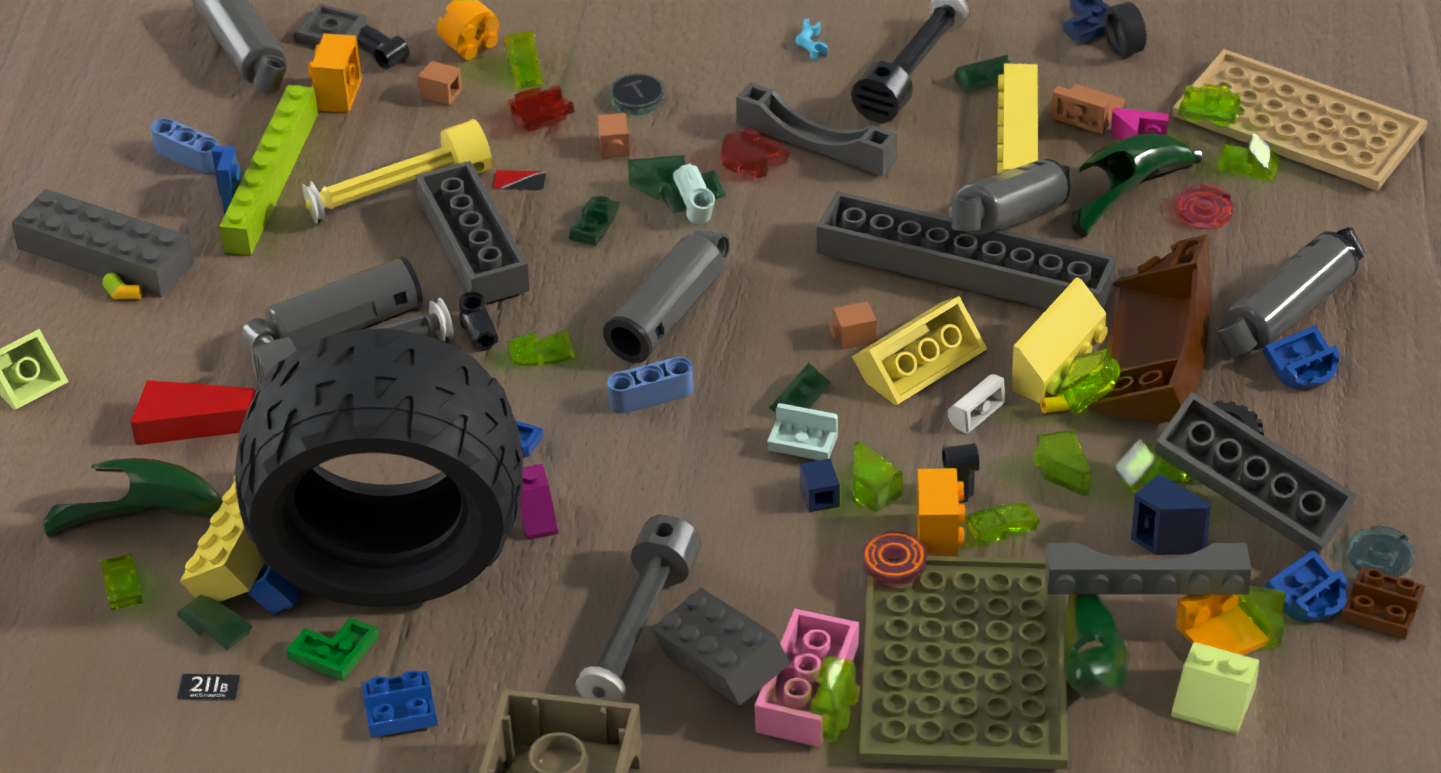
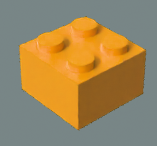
M324 34L320 44L316 45L315 57L308 65V76L313 81L312 87L315 88L318 111L350 112L362 80L356 36Z
M957 468L918 469L917 531L918 542L923 548L924 555L958 556V547H964V527H959V524H965V504H959V501H964L963 481L957 482Z

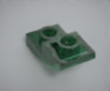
M593 196L582 207L581 218L570 228L569 240L596 246L612 224L620 202L610 200L606 196Z
M203 595L196 597L177 613L199 636L207 632L227 651L245 638L252 629V626L234 611Z

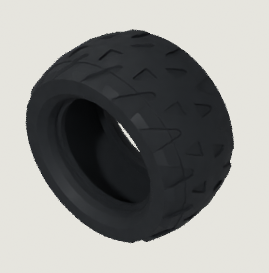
M361 329L333 334L300 347L285 360L278 362L265 375L247 410L239 433L235 466V485L241 518L246 535L256 544L259 556L270 568L299 588L314 595L350 605L396 607L418 604L450 594L470 583L500 556L504 543L516 520L522 495L523 450L520 442L521 438L516 419L513 417L511 406L503 387L496 378H492L476 359L462 350L439 339L404 330ZM383 453L419 460L441 472L415 482L388 485L349 480L333 474L319 465L347 455Z

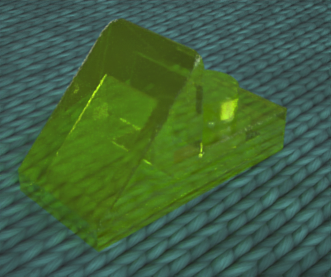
M1254 133L1248 149L1225 144L1218 160L1217 170L1273 181L1280 164V159Z
M127 554L100 560L110 609L116 610L142 604L143 600L133 555Z
M1250 585L1248 595H1239L1238 606L1268 637L1266 647L1269 650H1273L1281 646L1284 622L1281 615L1284 612L1286 593L1281 590Z

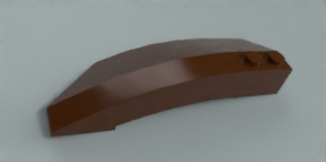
M1208 234L1178 241L1170 246L1172 252L1161 259L1159 256H1154L1137 267L1139 273L1127 277L1122 276L1113 282L1115 291L1110 335L1099 377L1087 403L1089 411L1153 424L1170 423L1191 391L1196 392L1203 368L1209 328L1210 246Z

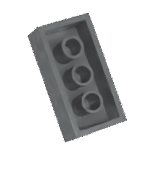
M703 588L689 595L683 603L672 612L666 614L661 621L651 628L669 659L739 706L791 664L774 633Z

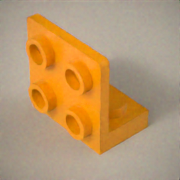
M1188 594L1178 599L1175 627L1191 644L1196 642L1243 656L1268 644V637L1238 606L1239 595Z

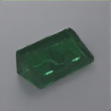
M1008 55L957 67L953 76L966 94L997 86L998 75H1004V64L1011 63Z
M715 170L701 174L707 189L714 194L715 200L725 197L726 194ZM676 183L662 188L660 195L673 214L687 209Z
M808 362L770 405L769 409L776 412V407L779 403L809 409L831 382Z

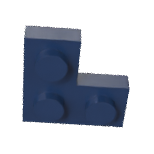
M1070 0L1069 9L1078 17L1064 22L1063 31L1079 45L1106 34L1104 15L1110 6L1103 0Z

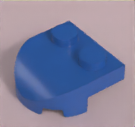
M216 145L212 149V157L218 192L222 198L225 214L240 184L241 168L237 164L234 146Z
M1316 325L1266 345L1262 350L1279 380L1287 386L1298 389L1313 388L1329 382L1336 374L1337 363L1340 360L1336 345L1329 347Z
M1314 549L1264 585L1287 615L1303 622H1316L1330 618L1338 613L1347 601L1345 599L1347 580L1343 572L1339 569L1333 573Z

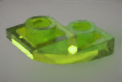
M568 330L542 339L538 338L535 331L507 341L513 365L538 366L576 358Z
M1026 503L996 505L965 517V525L976 539L983 542H990L991 540L1005 541L1009 530L1013 532H1022V530L1036 531L1040 519Z

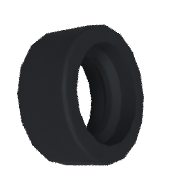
M1125 2L1107 8L1104 15L1105 33L1116 55L1124 57L1143 51L1147 39L1146 26L1136 5L1131 2Z

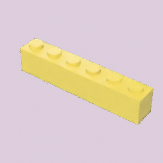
M1004 64V75H998V91L1003 92H998L997 143L1000 144L997 145V161L1003 162H997V174L1038 160V64Z

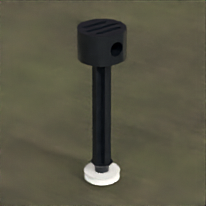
M931 0V17L892 63L878 61L871 64L853 85L851 91L852 102L861 115L875 122L887 123L899 114L912 97L913 86L909 78L911 73L947 29L960 28L968 20L970 10L966 0Z

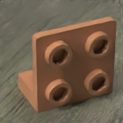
M1074 84L1071 89L1057 86L1053 91L1051 118L1087 129L1091 132L1103 134L1112 122L1113 108L1122 109L1125 105V99L1079 84Z

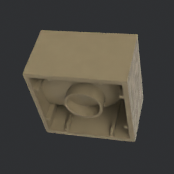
M503 689L479 773H628L629 768L640 769L643 754L639 704Z

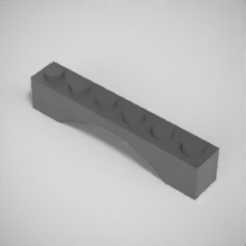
M751 82L736 97L737 124L881 176H884L897 161L896 133L873 125L856 130H841L823 126L795 111L774 90Z
M1046 543L1045 577L1047 594H1249L1252 569L1247 543H1212L1204 549L1186 556L1150 561L1111 556L1093 550L1081 543Z

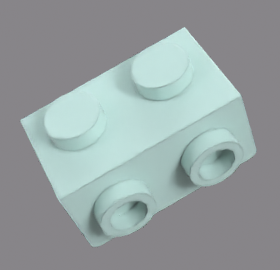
M779 403L776 407V422L767 441V450L815 460L829 459L838 437V416L834 413Z

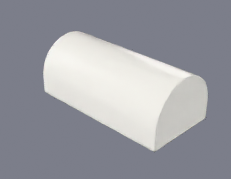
M995 374L989 375L948 409V418L952 425L963 433L968 434L1006 403L1004 378Z

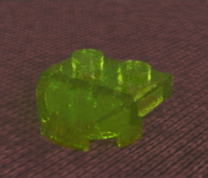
M1202 84L1201 88L1188 85L1185 87L1184 98L1179 105L1178 115L1185 116V120L1192 122H1201L1202 119L1213 121V124L1217 126H1230V124H1235L1238 118L1241 93H1230V88L1218 85Z
M826 656L819 669L816 681L820 685L815 698L811 701L810 713L823 716V739L836 742L840 730L847 729L851 713L849 710L850 704L855 705L857 703L860 685L855 684L856 666L851 660Z

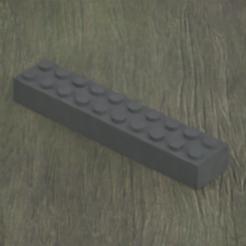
M840 191L836 192L816 226V248L818 254L1045 309L1050 307L1076 277L1082 279L1101 307L1104 308L1116 278L1117 257L1005 230H997L986 235L969 234L965 231L952 229L950 217Z

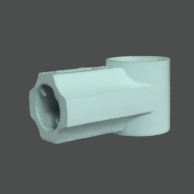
M691 163L683 165L674 171L673 178L687 207L686 216L694 224H705L711 219L715 201L714 194L707 189L697 166H693Z

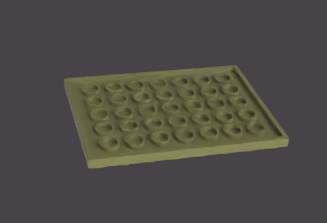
M868 554L869 560L872 563V565L876 564L872 558V554ZM874 554V558L878 563L874 567L887 573L906 572L916 566V564L912 563L915 555H910V559L903 565L889 566L879 559L878 554ZM881 554L886 562L893 564L901 563L907 558V555ZM917 555L915 563L919 562L921 555ZM924 555L923 561L917 569L908 574L898 576L879 573L868 564L859 762L1067 769V682L1063 661L1065 594H1047L1045 559Z

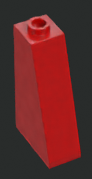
M147 380L131 420L135 444L144 445L240 433L247 410L255 395V389Z

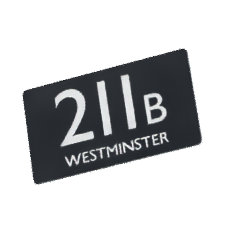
M183 674L177 698L235 700L240 675Z

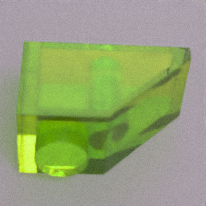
M533 30L505 35L503 43L508 68L516 89L542 85L543 79Z
M1109 349L1074 356L1061 386L1072 414L1078 413L1113 390L1117 378L1120 376V368L1117 360L1112 359Z
M1075 430L1037 435V448L1032 450L1035 467H1040L1044 479L1082 496L1090 495L1091 471Z
M1141 439L1135 443L1115 466L1123 476L1120 479L1121 482L1132 492L1140 490L1158 474L1177 484L1187 482L1191 478L1188 474L1156 455L1155 446Z
M857 441L854 443L853 498L860 505L866 506L876 514L903 495V472L866 445Z

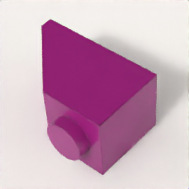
M543 464L523 467V489L518 511L527 540L558 534L550 487Z

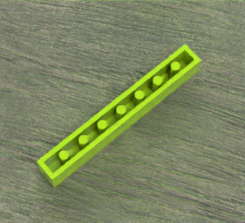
M300 85L287 86L219 225L224 253L252 256L318 116L315 88Z

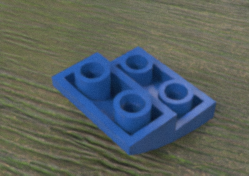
M408 671L400 676L389 678L379 676L369 681L361 682L371 738L438 726L427 671Z

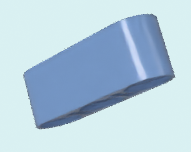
M160 118L151 124L150 128L156 153L200 173H215L212 149L214 146L219 145L217 139L169 118Z
M674 357L612 374L607 380L610 409L617 413H627L689 396L694 390L692 362L685 357Z

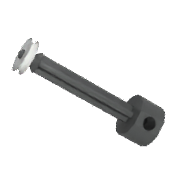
M438 298L437 303H434L432 300L429 301V314L421 312L420 315L373 328L404 330L429 337L435 332L438 339L445 342L446 337L450 340L454 338L451 316L441 298ZM288 336L251 347V360L259 387L265 375L274 365L297 351Z
M659 514L650 517L645 522L632 548L630 557L633 566L640 573V576L598 664L584 668L576 680L577 691L583 698L622 702L623 697L626 695V686L621 680V675L664 584L672 586L682 583L688 577L701 548L702 542L698 532L683 519Z

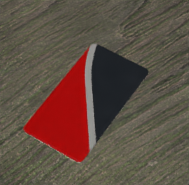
M497 170L493 188L544 189L547 172Z

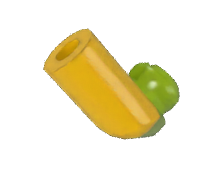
M108 273L104 276L102 281L103 288L113 299L142 298L141 285H126L120 276L115 273Z
M1063 380L1060 383V390H1058L1056 397L1041 399V411L1043 413H1053L1071 409L1078 394L1076 383L1072 380Z

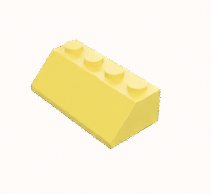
M1076 277L1013 346L1012 392L1037 403H1040L1042 398H1048L1051 395L1055 396L1060 389V383L1067 378H1071L1077 366L1083 360L1086 361L1092 349L1098 343L1101 344L1106 338L1108 328L1105 326L1106 312L1082 279Z
M960 296L937 304L856 353L852 358L865 382L894 405H898L987 350V347Z

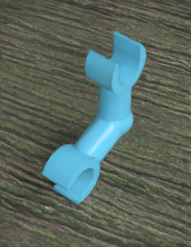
M809 18L803 21V30L796 37L795 42L798 46L810 52L809 56L812 60L818 61V53L827 56L828 47L823 42H813L810 40L811 37L820 34L821 23L819 21L817 25L809 26Z

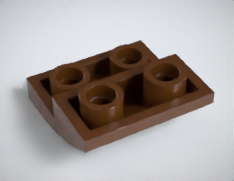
M1361 567L1353 583L1351 595L1342 611L1341 621L1406 640L1426 585L1416 583L1409 578L1391 576L1378 569Z

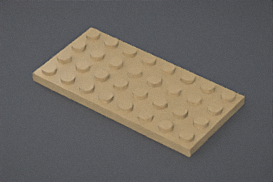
M1225 49L1173 106L1172 116L1186 122L1196 124L1377 191L1424 133L1427 126V120Z

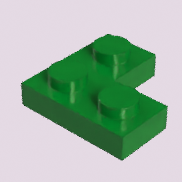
M351 617L332 639L304 628L286 649L287 659L344 681L379 638L378 628Z

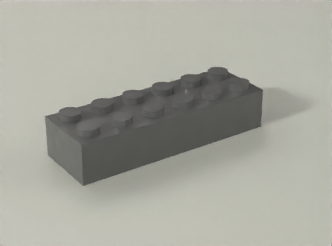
M471 161L416 175L419 203L466 292H479L485 297L486 303L530 291L528 264Z
M44 189L11 222L17 249L103 278L108 273H115L120 276L126 285H141L142 291L162 297L194 263L190 237L188 235L48 189Z
M1191 391L1156 441V455L1308 552L1314 549L1319 556L1352 510L1358 496L1193 391Z

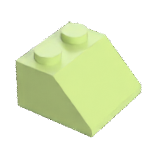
M40 329L0 349V396L14 410L69 382Z
M1193 642L1183 667L1171 716L1238 735L1256 688L1259 660Z

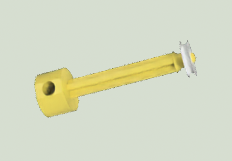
M473 119L444 129L440 132L441 148L328 187L324 186L321 192H318L312 181L309 187L303 184L302 191L305 205L315 224H318L319 219L325 222L326 214L324 208L333 210L334 207L415 180L416 175L471 161L477 174L490 171L492 169V155L481 126Z

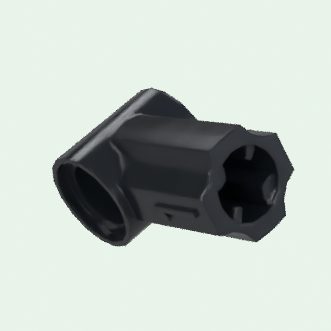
M368 25L361 28L356 37L357 46L372 54L382 69L387 70L410 55L409 47L404 39L399 36L389 38Z
M475 291L462 294L459 298L460 325L466 330L473 348H477L480 351L490 350L498 342V335L486 309L485 297L483 294Z
M975 443L943 447L942 462L944 469L957 468V482L963 481L964 501H959V503L968 502V499L974 495L975 472L979 471L980 468L977 446Z

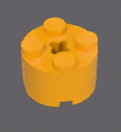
M453 0L445 8L448 11L445 17H439L436 27L438 37L468 61L472 60L477 52L485 48H493L498 42L499 19L496 14L479 0Z

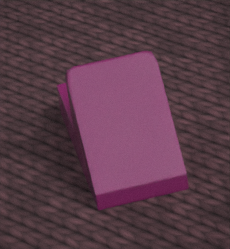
M1113 108L1111 134L1118 140L1140 134L1168 135L1169 114Z

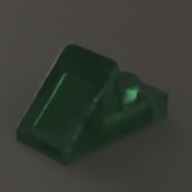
M685 156L629 159V185L660 200L659 186L676 185L673 173L685 165Z

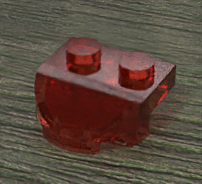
M555 85L544 91H541L540 87L531 88L515 94V100H508L514 124L528 131L542 127L541 123L547 121H563L567 118V115L575 113L573 102L564 98L560 86Z
M744 128L741 131L728 133L724 137L719 156H721V165L737 174H741L743 169L754 172V177L761 178L767 176L770 166L787 163L790 152L781 148L778 142L768 140L759 135V131L752 128Z

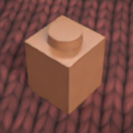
M430 61L425 69L420 71L417 78L420 98L450 106L462 91L460 68Z
M625 113L597 115L602 158L630 156Z
M868 301L833 308V321L829 322L830 334L833 339L837 338L842 350L876 342L877 320Z

